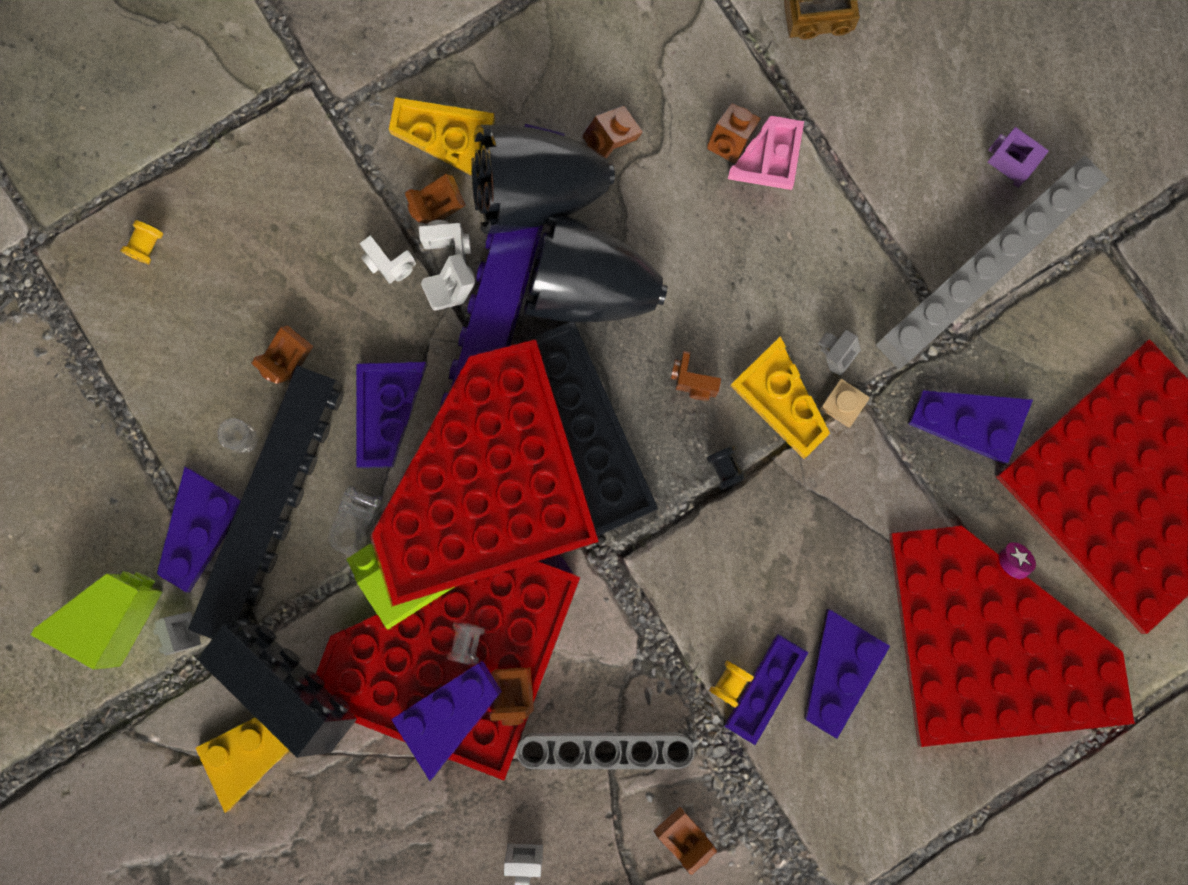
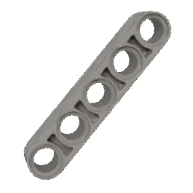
M677 732L530 733L523 737L516 752L521 765L528 769H682L691 764L695 755L694 746L689 738ZM531 741L540 743L544 750L543 756L537 760L529 759L524 752L525 744ZM572 741L578 745L580 754L577 758L567 760L562 757L559 749L564 742ZM608 741L615 746L616 753L611 759L603 760L597 756L595 748L600 742ZM639 741L649 743L652 748L650 756L644 760L636 759L631 754L633 745ZM675 741H681L687 745L686 755L679 760L670 758L667 753L668 747Z

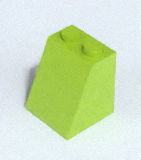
M122 571L121 575L107 573L36 626L30 635L93 670L121 667L163 592L153 587L155 583L153 579L141 573L135 572L134 575L126 571Z

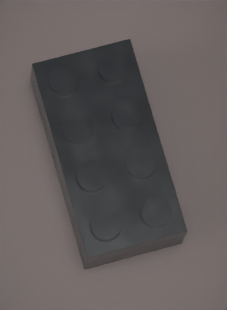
M223 625L197 660L296 758L331 753L357 720L349 711V704L341 697L332 695L325 689L324 680L314 672L304 669L299 664L301 661L299 656L290 649L282 648L275 641L277 637L269 628L263 625Z

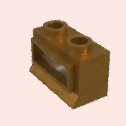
M784 0L789 38L799 37L800 39L807 40L815 38L819 34L845 35L855 30L860 19L857 0Z

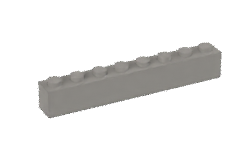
M1086 155L1082 157L886 334L876 346L900 370L1105 185L1109 179Z

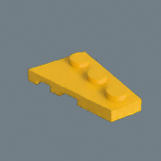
M395 97L389 131L399 139L471 175V158H474L475 150L479 149V142H474L475 129L478 125H494L495 114Z
M780 336L730 386L805 459L830 434V431L813 398L809 396L799 377L800 373L796 365L792 363Z
M256 717L196 747V751L224 813L230 811L289 752Z

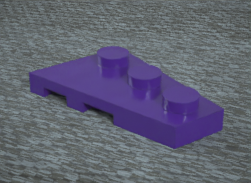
M426 362L356 364L357 468H394L427 367Z
M923 390L919 394L908 424L999 463L1007 464L1033 400Z
M184 467L157 575L184 592L190 593L226 537L241 499L192 469Z
M826 609L825 625L822 639L819 643L818 659L814 677H812L804 719L838 739L890 646L830 609Z
M483 661L391 719L429 781L437 775L445 762L456 751L464 738L502 692Z

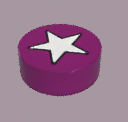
M1009 543L999 552L1000 565L1012 577L1024 579L1036 568V560L1033 554L1019 543Z

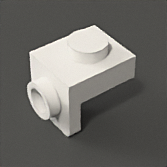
M435 220L428 222V226H419L420 241L424 249L455 247L456 255L461 254L466 263V254H471V241L469 233L464 234L460 223L448 224L447 221Z
M371 235L359 243L366 253L361 257L373 274L379 270L389 284L394 280L398 282L405 279L413 271L412 267L416 265L413 256L408 250L393 261H390Z
M461 254L449 256L439 275L423 278L421 282L425 295L435 311L464 304L475 284L473 271L466 265Z

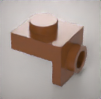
M731 103L716 124L707 149L732 163H736L761 118L751 113L748 109Z
M621 106L595 116L582 137L588 147L607 158L613 149L636 141L643 131L627 108Z
M449 174L443 175L420 191L409 189L404 193L408 201V211L419 223L428 224L431 221L444 220L466 206L453 175Z
M286 325L280 327L265 354L254 357L251 364L259 370L263 378L279 384L292 379L297 365L302 366L314 346Z
M684 351L681 360H674L671 379L677 380L676 390L689 392V397L696 400L709 401L710 397L716 398L719 393L721 378L687 372L691 352Z
M530 667L495 669L491 673L502 692L494 701L495 708L490 712V720H501L502 725L505 726L522 724L524 722L523 719H526L534 711Z
M681 807L676 809L653 831L690 875H693L699 868L705 866L717 852L716 847L707 835Z

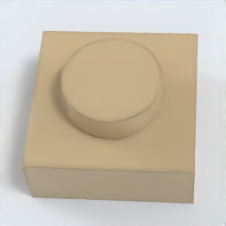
M840 379L820 409L849 428L870 397L843 379Z

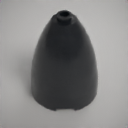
M478 125L475 129L473 137L474 142H479V149L475 150V156L471 158L472 190L475 210H479L480 214L484 216L485 222H481L480 227L484 234L514 232L548 224L550 215L569 216L593 203L608 191L609 185L614 184L615 171L613 164H609L607 158L597 151L571 138L549 131L513 125Z
M550 215L547 225H550L551 228L549 233L543 232L540 238L529 283V293L534 295L533 302L526 300L524 314L567 322H606L636 317L654 311L657 304H664L668 286L663 284V277L634 249L616 237L583 221L564 215Z

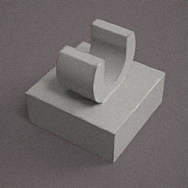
M845 330L839 339L826 332L818 342L822 346L821 352L826 355L829 370L840 377L861 351L858 336L848 330Z
M191 611L165 617L154 622L156 626L153 631L154 635L158 634L162 645L159 648L160 653H164L167 656L201 645L198 633L188 630L193 618Z
M508 843L504 862V876H515V885H530L531 877H541L543 845Z

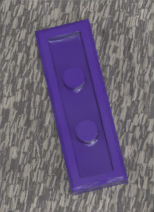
M776 634L752 676L754 678L752 682H748L737 701V707L733 708L723 726L756 745L809 652L781 635Z

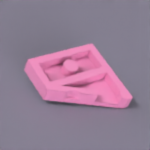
M770 116L756 138L747 146L737 163L731 167L728 179L792 190L804 121Z

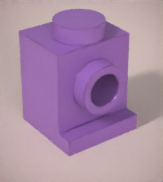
M1015 127L1007 137L1001 133L991 145L988 151L993 155L988 160V163L1013 180V185L1019 188L1048 153V150Z

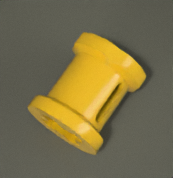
M134 220L132 225L135 229L128 244L121 247L120 252L139 262L150 265V253L157 239H162L164 234L146 223Z
M727 660L724 664L726 669L716 686H711L708 691L736 708L738 696L747 681L752 682L754 677Z

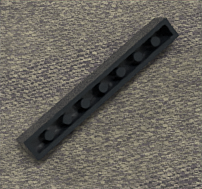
M297 365L188 630L213 639L223 625L245 624L250 626L251 621L248 620L252 607H256L263 596L264 587L261 585L266 573L272 572L276 564L278 554L275 551L278 543L286 538L290 530L291 521L288 519L293 507L297 508L303 498L304 488L301 487L306 475H311L315 469L318 459L315 453L320 442H325L330 432L331 424L328 421L332 411H337L342 403L344 392L341 389L343 386L337 380Z

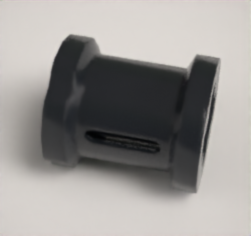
M730 446L707 457L708 463L713 464L720 480L718 485L720 490L749 478L747 473L742 472L734 454L736 452L735 446Z

